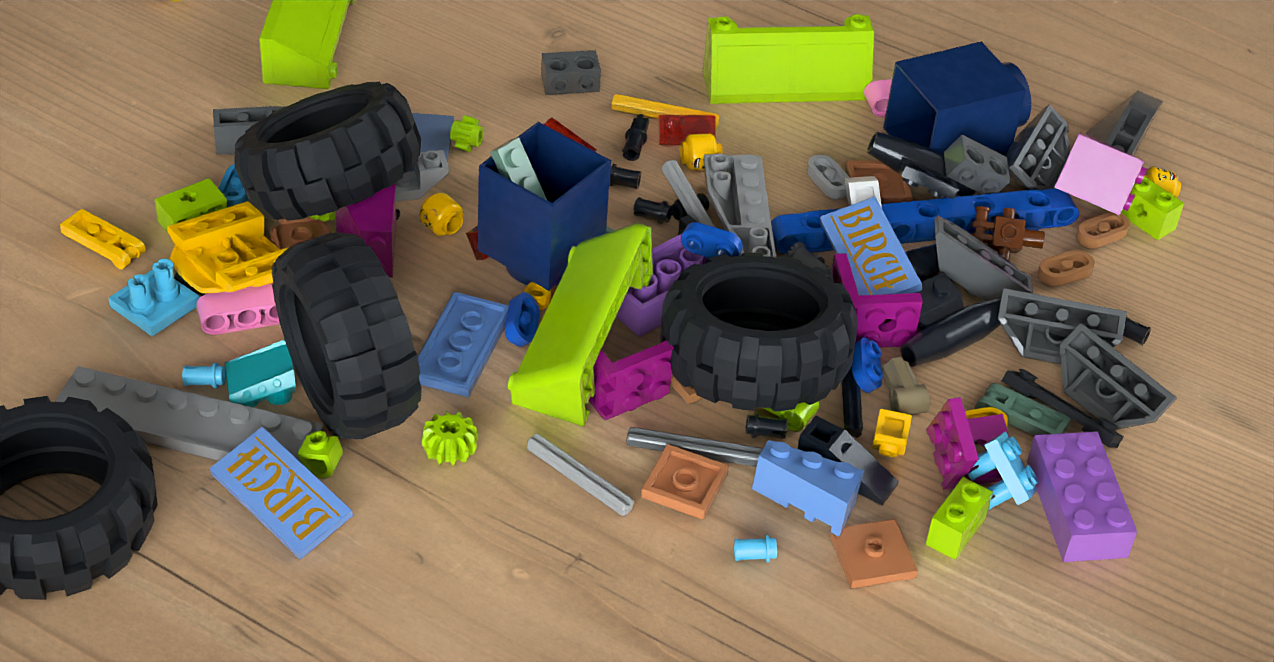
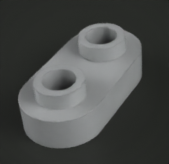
M812 156L808 160V176L830 198L840 199L846 197L845 178H850L846 172L829 156Z

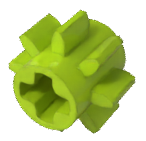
M463 115L462 121L455 120L453 122L450 140L456 141V148L471 152L472 146L479 147L484 137V127L479 126L480 120Z

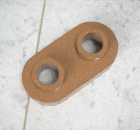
M1107 212L1080 223L1076 238L1086 248H1099L1126 237L1130 221L1121 213L1118 215L1113 212Z
M1078 250L1051 256L1040 262L1038 277L1049 286H1060L1086 279L1091 276L1095 261L1090 254Z

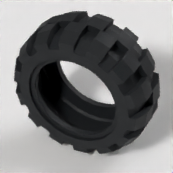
M380 82L351 84L304 98L256 122L245 131V135L238 138L235 144L234 163L249 202L266 218L273 220L285 218L287 221L299 220L314 215L320 216L337 211L353 203L356 204L374 196L378 191L388 188L402 179L403 174L411 171L418 163L421 136L407 99L393 85L389 83L381 84Z
M327 233L290 246L276 259L272 266L274 301L282 333L295 370L321 421L338 438L361 440L402 424L419 408L418 403L421 401L422 393L419 380L420 368L406 316L398 300V295L389 276L386 275L380 260L372 248L366 246L363 238L356 234Z
M742 253V256L734 257L724 254L707 258L704 265H691L682 271L678 279L673 282L666 293L662 305L660 343L668 341L669 345L674 347L670 359L672 374L684 387L693 386L697 396L713 403L718 401L730 403L734 409L755 411V408H771L773 412L795 409L797 404L802 402L812 405L826 398L832 389L836 390L852 366L858 319L851 297L842 284L834 283L832 275L817 266L810 268L802 265L801 260L782 255L780 258L764 256V253Z
M48 396L23 399L24 405L7 410L4 405L0 406V496L12 486L24 480L52 473L80 475L101 485L99 490L84 504L56 517L40 520H20L0 515V595L6 589L14 590V593L20 599L46 600L48 592L65 590L66 596L89 590L91 589L93 579L101 575L110 579L128 565L132 557L131 550L139 551L155 521L153 513L158 502L152 457L144 440L122 417L109 408L98 412L91 401L69 396L65 402H51Z

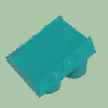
M285 339L224 362L229 400L232 403L254 408L260 401L267 400L273 405H282L288 403L292 398V393L295 392L296 384L293 364Z

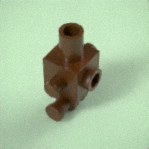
M983 206L975 207V211H977L976 220L972 221L971 225L972 228H975V233H971V235L984 244L988 243L990 248L998 251L1007 260L1010 259V253H1018L1022 250L1023 246L1043 248L1045 232L1025 229L1026 220L1014 219L1015 209L1003 208L1002 217L996 216L990 222H987L990 208Z

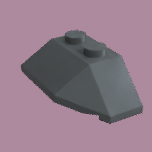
M1050 104L1017 135L1005 155L1007 157L1010 177L1018 185L1030 190L1056 189L1055 185L1070 154V145L1066 134L1069 132L1068 123Z
M939 215L934 219L940 273L944 272L951 281H955L963 286L968 294L974 297L978 296L984 301L1001 298L1003 288L1033 294L1031 276L1020 271L1005 257L953 222Z
M1003 288L997 319L1021 357L1061 365L1059 345L1080 323L1114 348L1120 344L1123 339L1127 311Z
M1082 323L1059 345L1064 393L1098 421H1100L1099 418H1105L1118 426L1115 430L1154 423L1177 399L1175 395Z

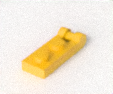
M82 208L60 224L62 234L110 259L121 270L130 265L132 258H139L146 252V247L141 240Z

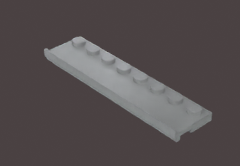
M80 366L76 368L55 402H65L68 396L89 400L95 405L98 412L109 408L122 417L147 444L218 461L261 427L300 461L297 453L306 436L315 431H324V424Z

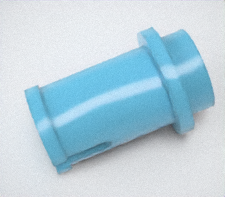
M213 363L212 366L184 365L182 371L183 385H212L213 388H218L219 385L225 384V367L219 366L218 363Z
M765 535V538L734 539L735 561L766 559V562H770V559H777L776 538H769V535Z

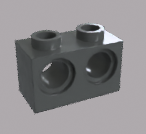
M596 50L542 53L541 78L545 95L600 92L601 68Z
M961 135L944 151L947 177L981 194L998 193L1010 182L1007 157L964 135Z

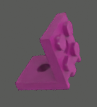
M834 254L831 275L834 283L842 284L849 293L858 319L855 341L867 338L870 341H875L880 348L901 347L903 343L916 334L923 303L921 294L859 295L847 254ZM885 319H892V321L882 324Z
M668 341L613 363L602 350L600 351L593 366L595 394L593 397H590L589 403L604 421L627 411H633L639 406L659 400L670 394L672 376L670 359L674 347L669 345Z
M961 397L946 401L926 429L930 441L935 446V451L933 452L935 463L944 478L941 484L943 490L955 488L962 477L971 480L968 473L979 467L978 465L974 466L979 460L974 444H979L987 450L984 445L995 436L1006 431L1008 437H1010L1003 414L967 419ZM995 468L976 478L973 482L986 484L999 482L1003 478L998 469Z

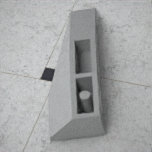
M704 154L707 194L725 230L736 234L741 239L743 248L739 256H742V253H764V256L776 258L762 156L751 154Z

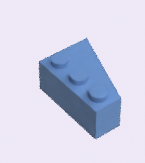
M768 440L759 455L752 489L786 508L790 504L805 512V519L814 522L816 518L832 527L831 533L840 537L856 504L864 470L855 468L846 462H836L824 458L815 452H805L792 448L784 442Z

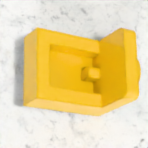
M880 409L872 449L878 450L879 454L888 457H897L898 454L904 455L912 415Z

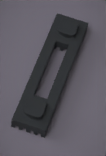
M1019 369L1020 372L1007 370L1001 380L1002 382L1026 397L1039 398L1083 425L1081 429L1083 432L1097 431L1104 445L1118 448L1124 437L1115 431L1118 426L1105 418H1099L1100 421L1094 419L1034 382L1038 378L1024 369Z

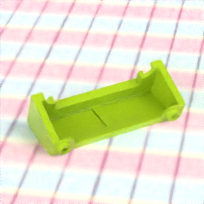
M272 0L260 35L263 83L329 89L332 79L337 78L338 63L333 62L337 43L349 3L354 4L355 0Z
M854 14L845 19L844 26L738 28L737 24L729 17L708 18L703 75L710 104L866 100L864 90L872 82L874 29L869 15Z

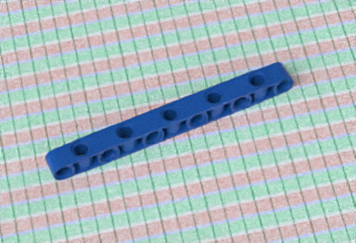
M1057 188L954 197V199L943 198L881 204L882 210L900 244L935 241L934 219L938 215L953 222L969 234L975 233V228H972L971 225L972 221L976 220L977 211H975V207L977 206L990 208L987 222H990L996 216L1002 217L1003 208L1015 209L1014 219L1026 220L1025 229L1031 230L1068 226L1079 217V211L1070 194ZM842 208L786 214L775 217L771 221L777 250L782 254H789L788 251H792L790 247H794L795 243L801 242L806 245V249L810 252L834 251L820 224L819 217Z

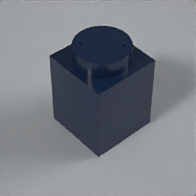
M982 41L897 61L894 66L883 129L888 135L913 141L943 156L944 151L961 135L1005 156L1014 142L1017 128L1025 125L1031 113L1029 85L1024 74L1015 64L1011 62L1001 63Z
M537 122L518 137L547 200L500 175L492 156L479 165L478 251L506 266L508 273L518 282L525 285L534 282L549 291L554 286L559 285L568 266V256L573 246L577 247L581 241L606 233L611 160L552 128Z

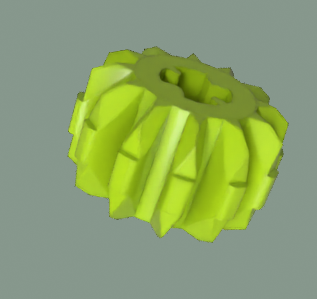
M446 410L444 416L434 414L431 421H426L423 427V435L421 436L423 450L426 451L428 459H437L439 465L446 461L454 466L457 460L466 463L467 458L474 455L477 449V428L473 426L471 417L463 418L461 412L450 415Z

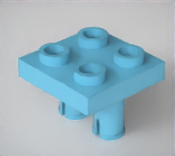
M168 259L158 260V264L155 262L152 266L153 269L144 275L138 274L133 276L134 280L130 278L126 287L108 298L112 309L150 336L156 335L195 309L199 299L198 294L174 279L173 262Z
M1005 431L984 445L987 450L978 454L979 460L974 465L979 467L968 473L972 481L995 468L998 469L1003 480L987 488L993 491L992 495H995L991 498L988 510L1012 497L1016 504L1019 505L1029 500L1038 490L1035 486L1038 483L1036 474L1029 465L1025 467L1019 457L1022 454V450L1014 436L1008 437Z

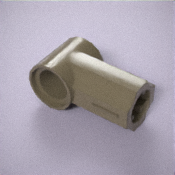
M902 357L891 358L886 364H883L882 373L890 392L891 410L909 415L927 413L930 407L928 390L924 384L918 385L909 363L904 361Z

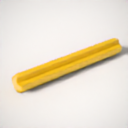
M615 94L611 103V108L615 111L636 115L643 114L646 117L711 130L718 128L720 120L719 115L716 113Z

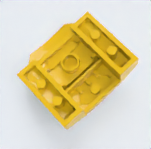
M249 201L167 226L168 233L175 244L170 255L174 269L190 286L200 293L234 292L250 286L260 287L273 283L271 274L273 263L288 249L280 250L264 236V215Z

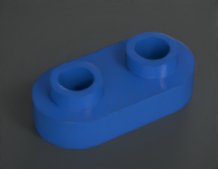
M693 222L688 224L681 235V243L686 250L707 258L724 254L729 257L739 256L743 248L742 241L736 234L702 223Z
M522 292L510 300L505 322L506 338L510 343L518 347H524L532 342L540 317V309L536 300L526 292Z
M862 338L855 342L852 373L858 386L864 392L871 393L882 386L883 373L880 360L882 353L875 341Z

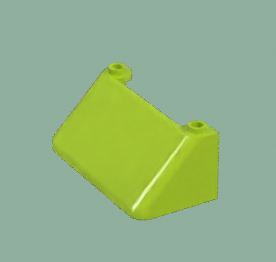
M635 223L581 241L577 247L573 246L568 256V266L518 371L512 372L509 378L507 389L511 391L512 404L573 424L585 426L590 415V410L585 409V403L587 404L590 397H593L595 394L593 366L629 287L642 290L643 285L648 286L653 275L651 227Z

